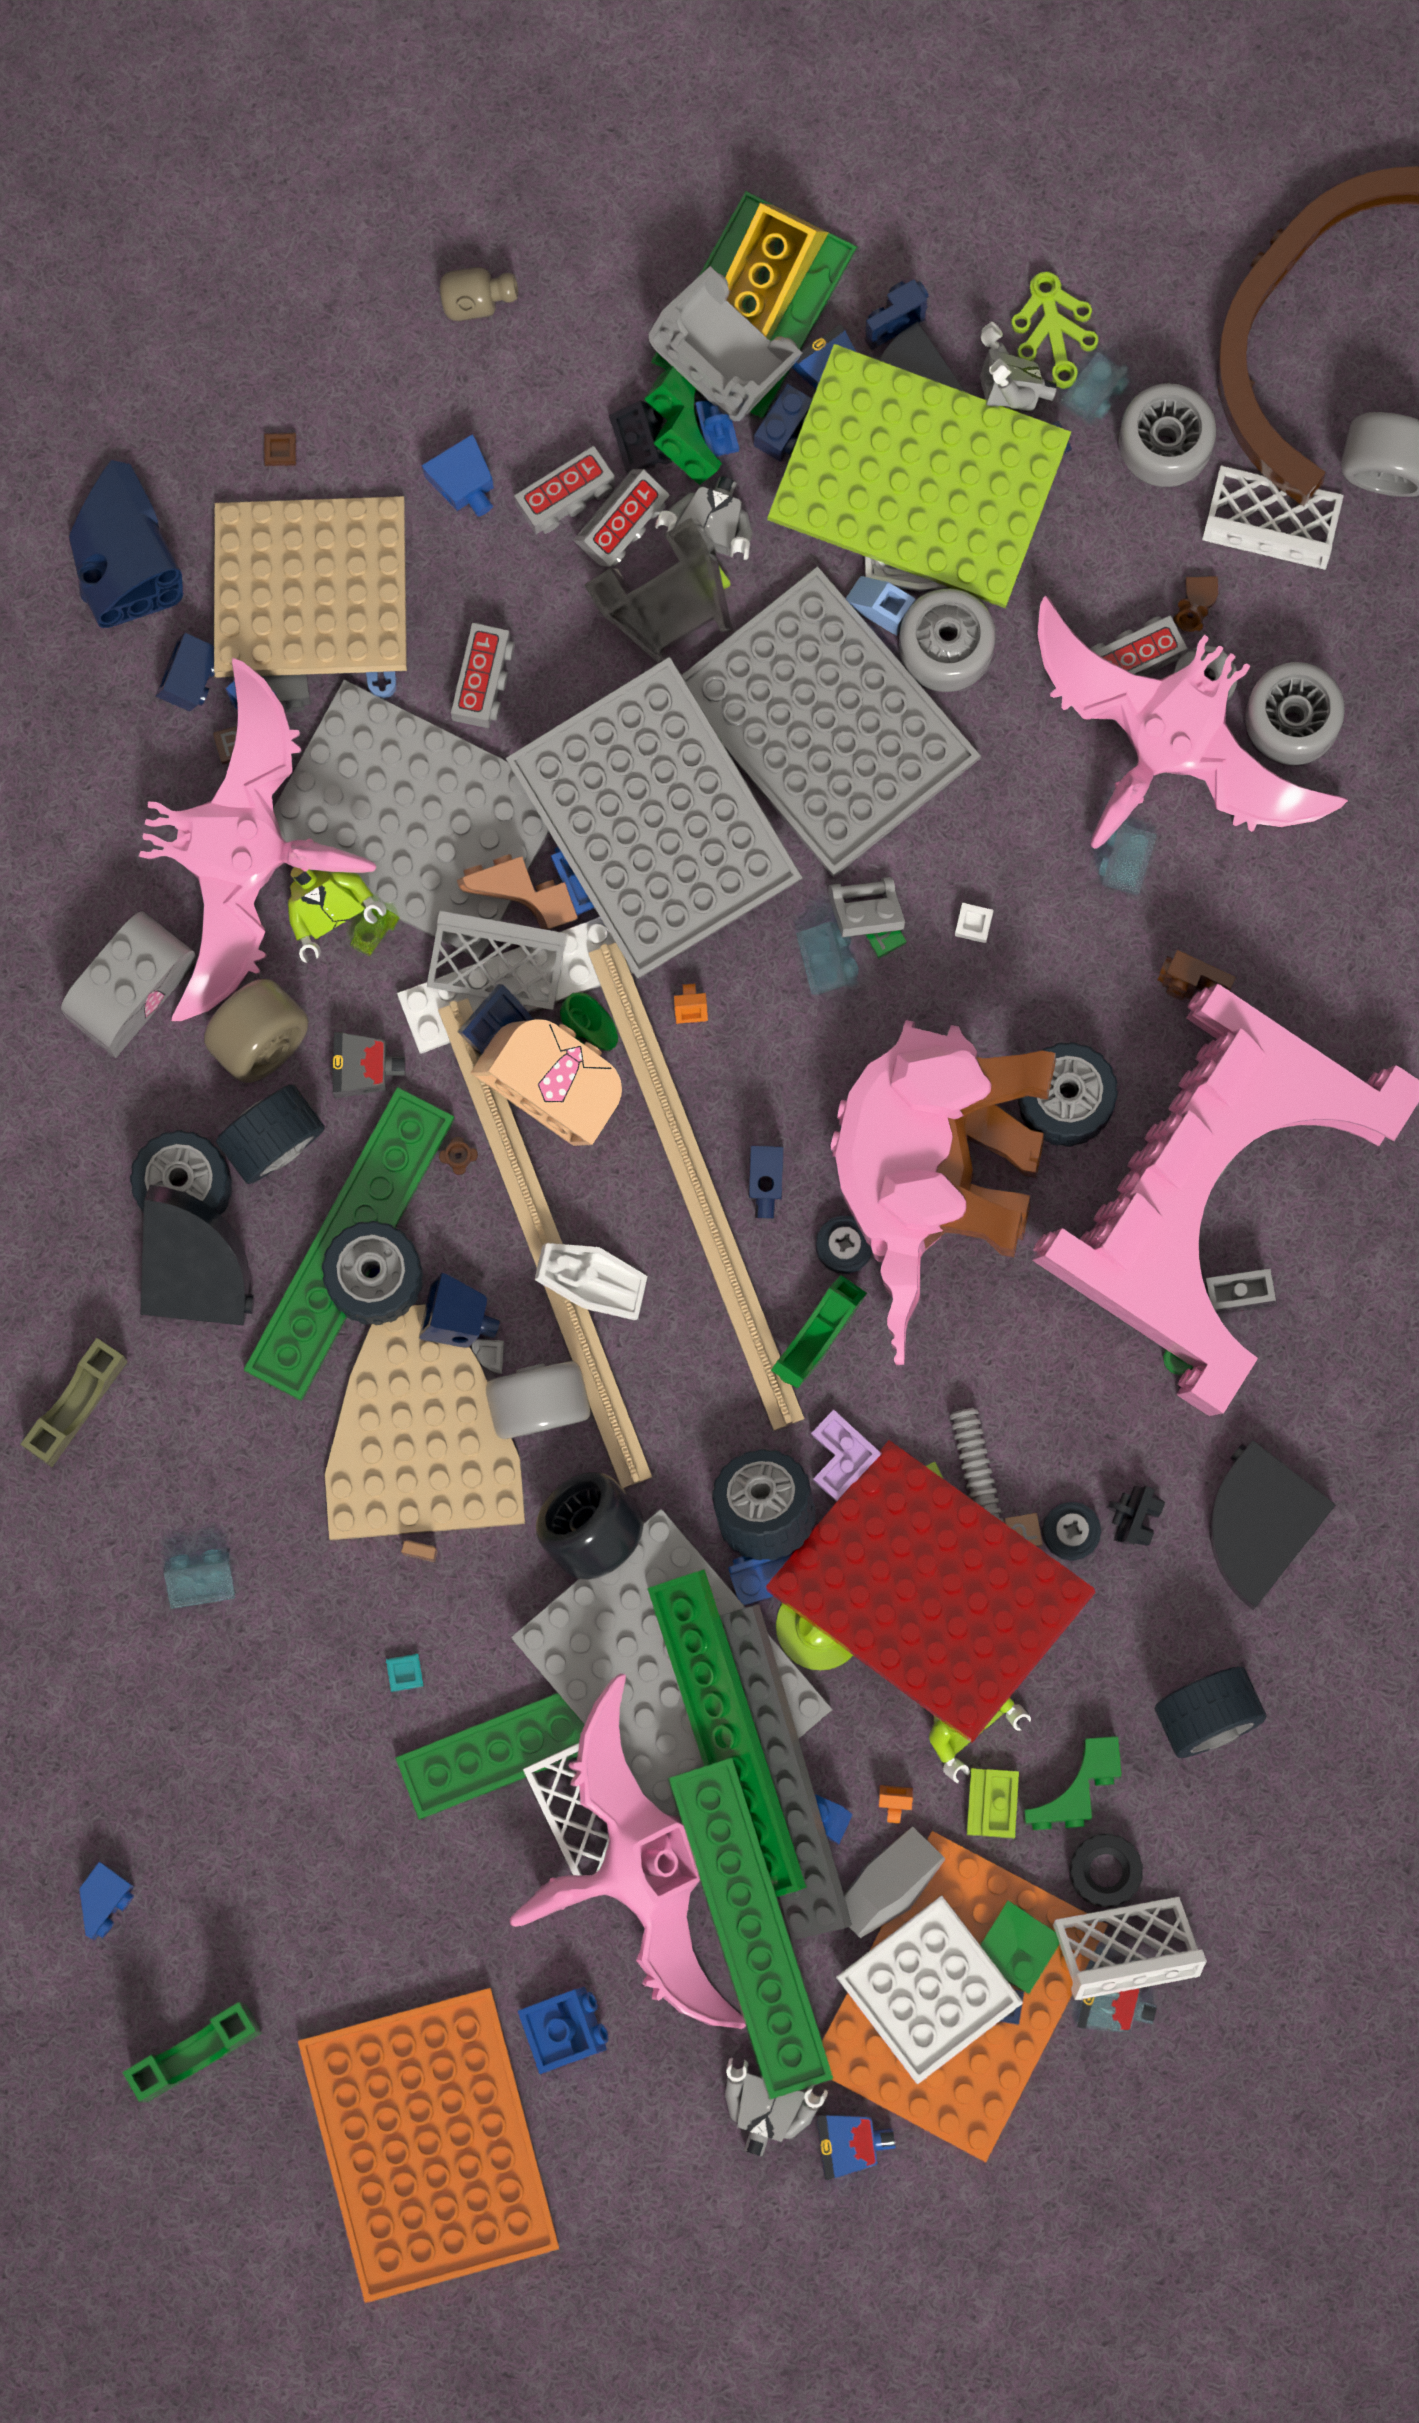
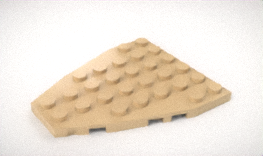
M426 1305L411 1306L404 1316L398 1317L397 1320L391 1323L387 1322L383 1323V1325L371 1324L351 1372L325 1472L330 1540L525 1524L520 1457L512 1439H501L494 1430L486 1396V1385L488 1382L470 1347L462 1348L419 1339Z

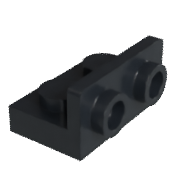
M640 400L609 415L626 473L629 474L632 469H646L657 463L665 465L672 463V460L653 444L662 429L661 423L663 419L662 415L649 403Z

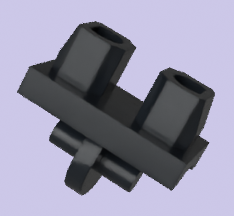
M1134 1486L1131 1495L1122 1493L1119 1503L1109 1501L1107 1508L1115 1512L1111 1523L1119 1526L1114 1541L1122 1544L1150 1545L1154 1530L1142 1525L1146 1514L1158 1518L1165 1505V1501L1154 1495L1155 1489L1148 1486Z

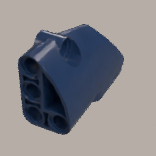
M111 460L86 498L69 535L79 580L80 597L84 602L88 603L98 625L102 628H110L173 607L183 598L182 573L159 530L156 513L131 464Z

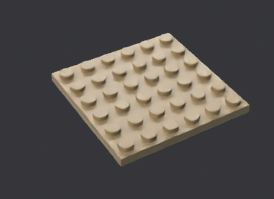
M404 496L215 503V678L234 677L232 658L243 661L260 676L407 671Z

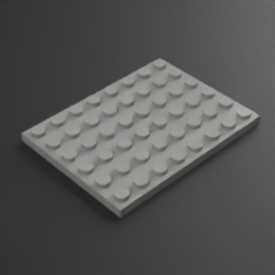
M818 567L682 674L683 679L715 732L722 740L730 757L833 878L969 769L981 757Z
M670 657L506 758L637 979H640L803 879Z
M346 680L342 682L273 808L281 836L286 842L311 838L313 842L334 847L374 862L376 864L375 871L357 873L374 895L373 901L385 904L387 914L434 938L437 931L439 910L502 921L512 901L463 892L460 890L456 880L465 876L463 870L480 864L483 870L495 866L493 863L494 859L511 854L512 859L522 856L528 872L549 834L548 828L507 761ZM444 931L442 942L456 949L464 945L456 933ZM463 935L467 942L474 938L473 936ZM480 938L470 945L479 960H481L490 943L488 939ZM467 948L462 951L472 956Z
M661 1509L644 1523L643 1533L638 1546L620 1567L599 1578L579 1579L511 1638L584 1724L595 1701L610 1681L621 1673L625 1674L626 1681L620 1703L619 1731L626 1764L643 1794L663 1813L679 1817L667 1778L704 1767L647 1588L705 1569L719 1615L744 1609L745 1606ZM769 1636L799 1739L826 1716L832 1708Z

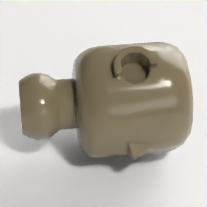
M473 267L447 272L440 280V296L445 315L453 321L490 317L495 312L496 301L502 300L506 303H512L519 297L517 280L512 273H503L498 278L492 279L490 272L485 268Z

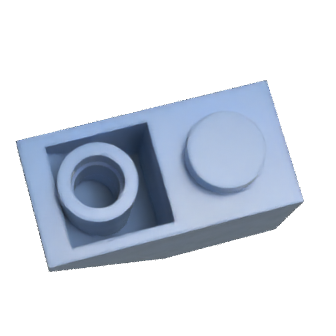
M860 576L845 598L858 613L896 636L900 632L901 623L907 610L915 602L914 597L891 583Z

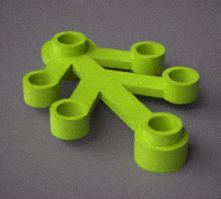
M1041 272L1032 278L1030 283L1032 296L1022 311L1013 316L1011 326L1017 333L1027 332L1030 328L1031 317L1043 305L1045 316L1027 342L1019 346L1018 357L1033 361L1036 358L1038 347L1049 333L1055 366L1052 370V381L1057 383V387L1066 389L1075 384L1077 368L1067 359L1062 332L1078 341L1080 347L1085 351H1093L1097 347L1098 336L1093 331H1086L1059 314L1055 302L1071 310L1074 318L1079 322H1085L1090 319L1092 307L1089 303L1080 302L1061 290V282L1055 274ZM1046 283L1051 286V291L1044 293L1039 287ZM1080 307H1085L1088 310V314L1080 316L1076 310ZM1017 319H1024L1027 325L1023 328L1017 327L1015 324ZM1090 336L1095 342L1093 345L1087 346L1083 343V339ZM1024 348H1030L1033 351V355L1025 357L1021 351ZM1061 372H1067L1070 375V379L1062 381L1058 375Z

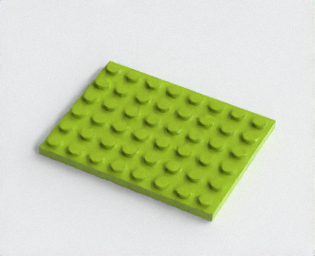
M834 344L767 520L946 587L967 592L976 598L1006 608L1071 432L1003 406L994 407L986 405L987 400Z

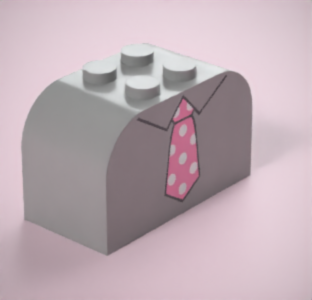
M144 911L138 912L122 926L76 980L65 996L61 1010L67 1020L116 1058L193 968L198 959L193 950Z

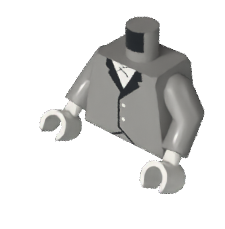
M994 322L987 324L982 329L981 341L984 345L991 348L988 350L980 373L985 400H987L986 405L1032 411L1035 409L1038 398L1053 400L1057 383L1042 379L1037 363L1009 355L1003 343L997 342L1002 337L1000 328Z
M719 477L714 490L699 487L696 493L687 494L668 511L659 513L655 528H658L660 525L667 526L668 535L673 533L676 525V538L733 557L735 552L743 553L745 560L749 556L752 538L749 516L742 509V501L732 497L736 482L727 477Z
M730 2058L728 2061L725 2098L730 2118L738 2123V2128L750 2131L744 2151L763 2157L769 2138L782 2142L783 2138L792 2139L810 2125L818 2108L823 2104L828 2094V2091L825 2089L822 2096L814 2095L812 2092L813 2085L808 2087L806 2093L795 2091L769 2100L762 2078L747 2073L748 2062L744 2060V2066L741 2069H735L732 2066L733 2058Z

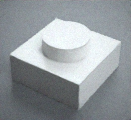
M962 903L955 936L986 943L993 910Z

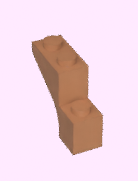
M511 854L493 860L495 866L484 870L481 864L463 870L465 876L456 880L460 890L463 892L523 904L533 913L540 929L549 930L578 919L565 882L555 885L554 880L535 886L537 892H535L522 856L512 859Z

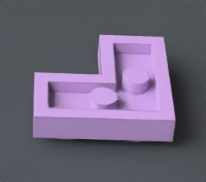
M834 1409L811 1433L818 1442L834 1455L813 1481L837 1502L850 1485L856 1482L882 1454Z

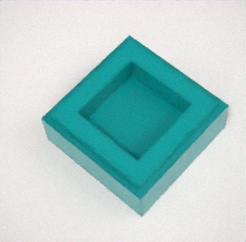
M419 1654L386 1659L391 1692L424 1687Z

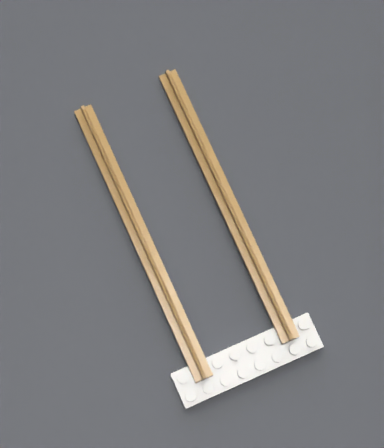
M601 917L561 931L568 934L555 1003L565 1000L572 993H583L601 986L772 1428L775 1431L804 1420L792 1386L783 1382L777 1374L771 1371L776 1361L780 1358L779 1352L631 974H634ZM526 946L530 954L538 949ZM522 947L503 953L512 967L527 957ZM544 949L533 958L541 970L545 972L555 965L557 952ZM499 955L483 964L493 980L508 970V967ZM528 960L514 970L524 985H527L540 975L531 960ZM474 965L463 968L459 971L461 972V974H463L465 971H467ZM480 967L464 977L472 989L479 990L490 983ZM553 971L546 975L550 983L552 982ZM456 972L435 979V982L448 984L457 978L458 975ZM512 973L496 983L497 985H504L512 994L522 988ZM542 978L529 987L528 991L535 1000L548 1002L550 988ZM461 980L454 984L455 986L466 987ZM427 982L397 993L420 1054L451 1043L537 1267L542 1245L546 1243L562 1244V1241L507 1099L470 1073L481 1055L457 1032L486 998L426 987ZM493 985L485 991L492 992L494 990ZM524 991L516 996L529 999ZM523 1005L528 1013L541 1009L540 1007ZM544 1286L572 1361L576 1362L581 1368L589 1405L620 1486L624 1489L652 1478L588 1309L578 1306Z

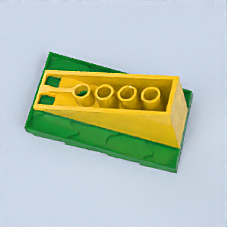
M745 191L699 276L708 267L723 275L729 287V295L726 300L770 342L777 336L789 338L801 351L858 246ZM656 352L651 361L666 370L672 366L658 352ZM791 368L750 411L751 413L761 418L765 417Z

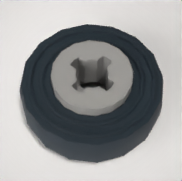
M838 1216L830 1219L821 1227L816 1237V1252L819 1260L826 1268L835 1273L850 1274L859 1271L868 1263L873 1254L871 1246L866 1242L853 1216Z
M1067 1502L1059 1504L1049 1512L1044 1520L1042 1533L1044 1543L1051 1553L1060 1559L1075 1561L1084 1559L1093 1553L1100 1542L1102 1530L1099 1518L1092 1509L1082 1503Z

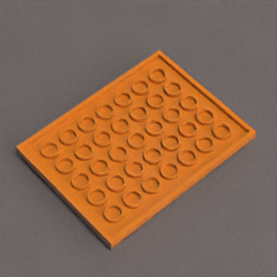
M932 1831L927 1841L945 1857V1861L912 1908L882 1925L870 1950L940 1896L945 1898L980 1945L1007 1901H1010L1053 1931H1055L1053 1926L1055 1920L1088 1913ZM1098 1922L1094 1929L1104 1934L1108 1924ZM1076 1927L1065 1929L1067 1937L1079 1944L1086 1934ZM1089 1936L1084 1947L1094 1952L1100 1941ZM1060 1945L1030 1994L1028 1995L1024 1992V2003H1022L1019 2025L1002 2022L996 2023L919 2084L914 2081L849 1993H847L822 2040L834 2078L831 2080L986 2163L1072 1996L1071 1987L1073 1982ZM1080 1953L1075 1960L1078 1970L1084 1971L1090 1961L1089 1958ZM1010 1984L1014 1990L1022 1991L1014 1985Z
M491 1988L298 2041L365 2303L560 2249Z

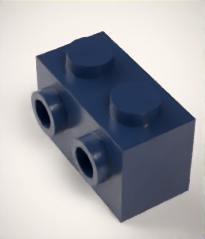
M787 384L754 434V447L779 462L783 460L786 453L791 455L813 399Z
M187 633L179 637L155 696L189 712L198 704L202 706L209 692V688L205 687L209 676L213 677L215 675L214 645Z

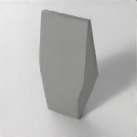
M913 1826L865 1864L844 1894L852 1925L849 1927L860 1938L909 1911L945 1861V1857Z

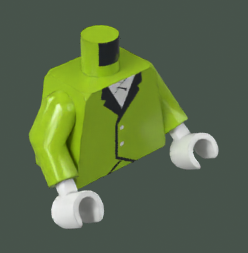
M294 867L291 871V876L295 881L290 886L292 896L288 900V917L296 940L301 941L303 945L299 955L305 963L309 961L305 953L306 948H312L317 958L321 953L319 945L311 942V936L316 940L363 910L364 918L371 924L377 922L376 916L372 913V908L376 909L381 916L386 914L385 904L373 901L374 895L357 873L310 869L304 872L301 868Z
M1009 1698L982 1732L1001 1717L1003 1713H1006L1007 1720L1018 1731L1022 1730L1017 1724L1018 1719L1026 1717L1031 1721V1717L1021 1705H1014V1701ZM934 1716V1725L929 1733V1741L941 1762L945 1763L944 1773L953 1781L959 1783L956 1778L957 1772L961 1769L966 1775H969L970 1770L964 1763L955 1758V1755L970 1742Z

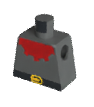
M334 1032L333 1095L335 1098L386 1091L387 1075L405 1076L406 1057L387 1056L386 1041Z

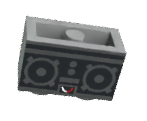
M1271 1269L1206 1278L1204 1281L1206 1292L1217 1315L1272 1307L1276 1301Z

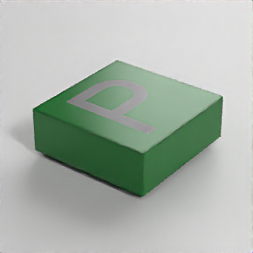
M900 930L865 934L878 959L905 945L907 942Z

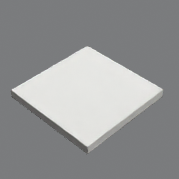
M943 1896L932 1902L836 1977L917 2084L1024 2003Z

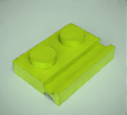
M971 1768L967 1835L1015 1838L1018 1771Z

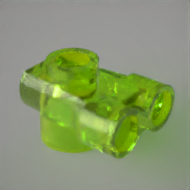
M372 908V913L376 916L377 922L371 924L364 918L363 910L360 912L363 916L354 928V936L350 946L367 956H371L387 931L394 930L400 919L399 916L389 910H386V914L381 916L376 909ZM365 933H372L374 935L373 940L369 942L362 941Z

